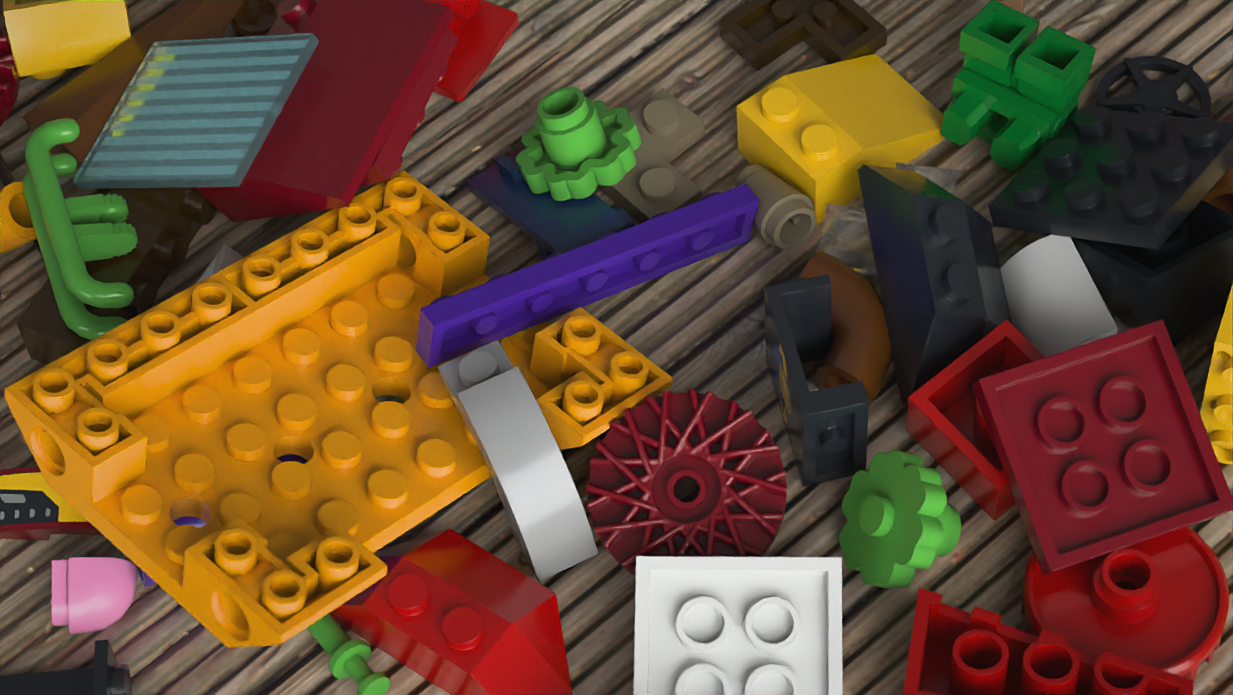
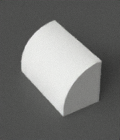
M1049 235L1041 238L1017 252L1002 266L1001 274L1012 325L1045 357L1117 334L1118 328L1070 237Z

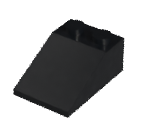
M1204 200L1199 202L1159 249L1070 237L1105 304L1122 323L1133 329L1163 319L1172 341L1181 338L1188 330L1219 314H1223L1233 285V215Z

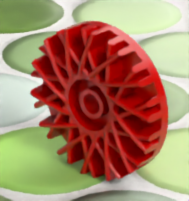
M1190 527L1128 548L1116 550L1110 554L1043 576L1033 549L1025 569L1021 613L1026 615V632L1039 636L1042 629L1068 637V644L1071 647L1099 657L1106 650L1194 680L1197 676L1200 664L1204 660L1210 663L1214 650H1218L1228 616L1229 589L1224 569L1212 548Z

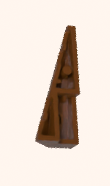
M182 0L22 116L31 131L49 121L62 118L75 120L80 127L78 138L70 143L55 145L51 148L50 152L52 154L69 153L73 155L77 160V169L87 184L103 195H108L118 180L87 181L92 172H124L129 165H97L100 158L136 156L140 150H106L108 144L120 141H146L151 135H114L118 127L155 126L162 119L123 120L128 111L168 110L173 104L132 105L135 98L138 96L179 95L183 88L140 90L143 84L149 81L190 80L194 74L149 75L153 67L200 65L205 59L158 60L161 53L221 49L219 40L229 24L234 22L240 23L247 12L243 3L244 0Z

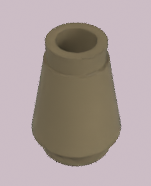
M759 164L745 168L738 175L735 187L746 183L759 199L754 223L766 243L777 245L782 249H790L802 244L809 238L815 229L817 218L814 213L813 202L808 196Z

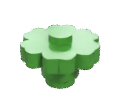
M564 87L548 93L540 100L537 106L538 115L533 128L529 129L522 136L525 149L516 156V162L522 177L532 193L539 194L550 191L555 201H565L571 198L583 199L592 195L598 185L611 186L617 184L623 179L625 173L635 167L637 160L633 151L640 147L642 139L634 119L630 117L625 107L607 110L605 102L602 100L592 101L584 96L580 89Z
M900 450L876 453L872 458L869 472L860 470L855 473L850 484V490L847 491L843 499L842 511L848 521L840 532L839 544L844 552L846 567L861 571V578L867 585L886 589L894 587L906 588L911 584L916 568H929L935 558L948 555L958 543L961 533L960 515L957 509L947 502L946 492L941 486L942 482L939 471L924 467L920 455Z

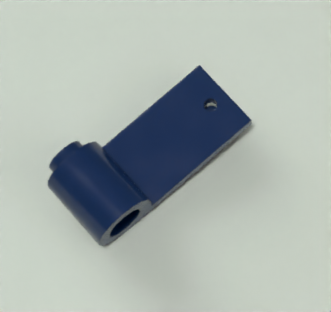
M524 146L508 156H498L495 159L496 163L467 181L471 193L536 241L542 260L551 254L565 253L594 242L606 233H617L635 226L633 220L620 206L612 208L594 194L583 199L571 198L565 201H555L550 191L539 194L532 193L528 184L524 181L516 162V156L525 149Z

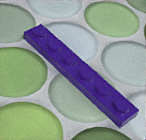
M746 183L722 193L713 192L696 203L672 212L658 213L646 222L617 233H606L594 242L571 251L551 254L541 262L511 274L496 275L485 284L459 294L439 297L429 305L420 308L415 350L429 368L493 341L503 339L571 312L580 306L584 307L746 243L750 240L759 199Z

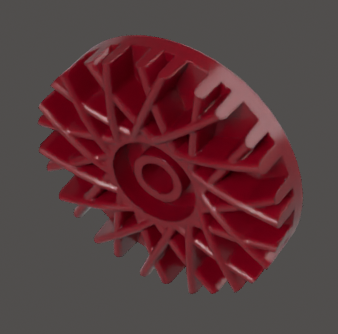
M689 389L685 393L664 391L662 396L656 398L649 396L645 398L644 403L632 410L627 408L623 411V417L619 422L614 420L610 424L609 432L602 442L598 441L596 454L590 461L589 482L586 484V491L588 493L587 504L594 523V529L602 544L623 568L636 576V556L763 557L774 542L784 518L787 498L786 474L776 443L773 442L768 430L760 425L749 410H743L735 401L731 400L729 402L716 397L715 393L706 391L705 394L697 393L693 389ZM692 479L699 484L700 492L694 501L681 502L675 497L674 490L679 481Z

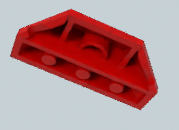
M450 528L374 552L373 554L387 565L386 576L329 612L336 622L450 695H573L556 593Z

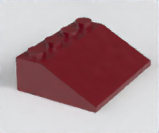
M281 0L276 10L277 19L267 36L263 37L254 47L316 44L312 53L249 56L251 62L307 60L303 68L246 70L242 76L243 78L299 75L293 84L233 86L227 92L290 91L286 99L222 101V108L282 106L277 115L221 116L215 122V124L273 122L269 131L206 132L200 138H264L260 146L194 148V155L255 154L252 162L191 163L187 171L247 170L242 179L186 180L232 222L349 207L455 13L446 5L421 0Z

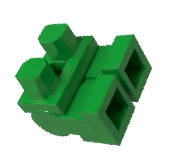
M990 0L961 30L959 50L965 52L963 67L954 77L950 103L943 115L941 134L944 138L960 146L969 143L975 136L991 143L989 154L994 159V162L1014 172L1026 162H1030L1078 111L1077 102L1079 94L1086 87L1096 48L1051 26H1047L1037 36L1040 21L996 0Z

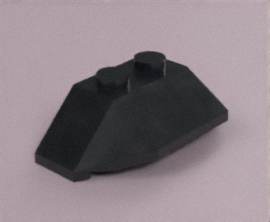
M864 164L857 169L901 401L902 404H908V397L968 349L1005 320H1008L1011 324L1012 322L991 223L966 202L916 171Z

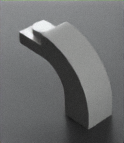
M493 341L438 366L443 383L470 430L493 478L513 536L538 582L597 555L598 550L585 510L554 436L518 366L513 367L499 341Z

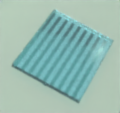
M313 33L154 42L73 179V182L80 189L239 187L278 115L282 112L283 106L312 56L319 40Z

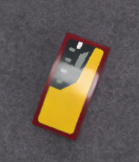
M39 466L0 470V539L49 541L50 533L104 536L46 483Z

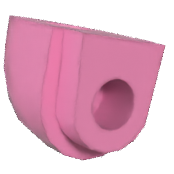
M111 557L69 558V560H52V625L69 626L70 634H81L104 630L119 621L133 602L137 584L138 568L136 565L128 560Z

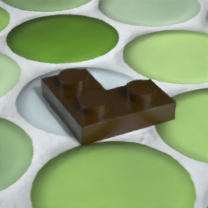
M751 0L719 22L720 38L757 71L802 41L829 64L873 54L887 44V28L854 0Z

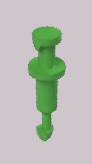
M329 613L307 627V630L331 657L328 667L334 677L338 679L352 677L359 685L356 691L357 695H384L387 692L390 680L383 672H374L367 664L371 655V649L364 640H351Z

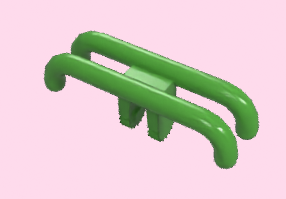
M62 118L44 123L32 131L25 144V159L28 171L23 178V194L60 315L67 327L83 338L94 340L127 322V320L120 316L100 317L87 311L84 303L98 308H123L132 302L134 292L127 283H103L93 279L87 272L84 262L113 258V256H126L128 252H133V248H137L136 244L139 241L135 227H132L131 224H126V222L123 223L127 219L129 211L126 200L122 198V195L117 196L116 193L114 195L108 193L106 196L97 194L64 198L58 178L72 175L77 169V160L69 153L50 155V150L55 145L75 141L80 134V127L75 120Z

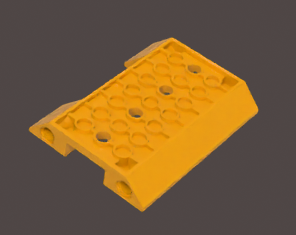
M403 170L391 177L390 180L379 183L355 196L349 207L335 208L11 384L4 388V398L46 483L227 648L281 645L386 576L387 565L373 554L374 552L491 477L470 430L443 383L438 366L462 355L428 368L415 350L420 308L429 305L439 297L459 294L485 284L491 279L485 274L490 236ZM581 306L551 325L543 322L498 340L513 367L518 366L559 450L582 447L609 429L610 424L614 420L619 422L623 417L624 410L627 408L632 410L644 403L645 398L649 396L656 398L662 392L672 387L673 377ZM390 395L402 399L404 403L401 404L395 401L380 402L376 398ZM286 454H295L304 457L308 462L304 464L296 461L281 462L277 458ZM193 516L202 519L206 524L201 527L193 525L178 526L173 521L180 517Z

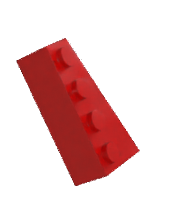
M919 587L902 695H1193L1194 680L1106 650L1099 657L1071 647L1068 644V637L1044 629L1037 636L1001 624L1002 615L976 606L972 613L943 604L941 594Z

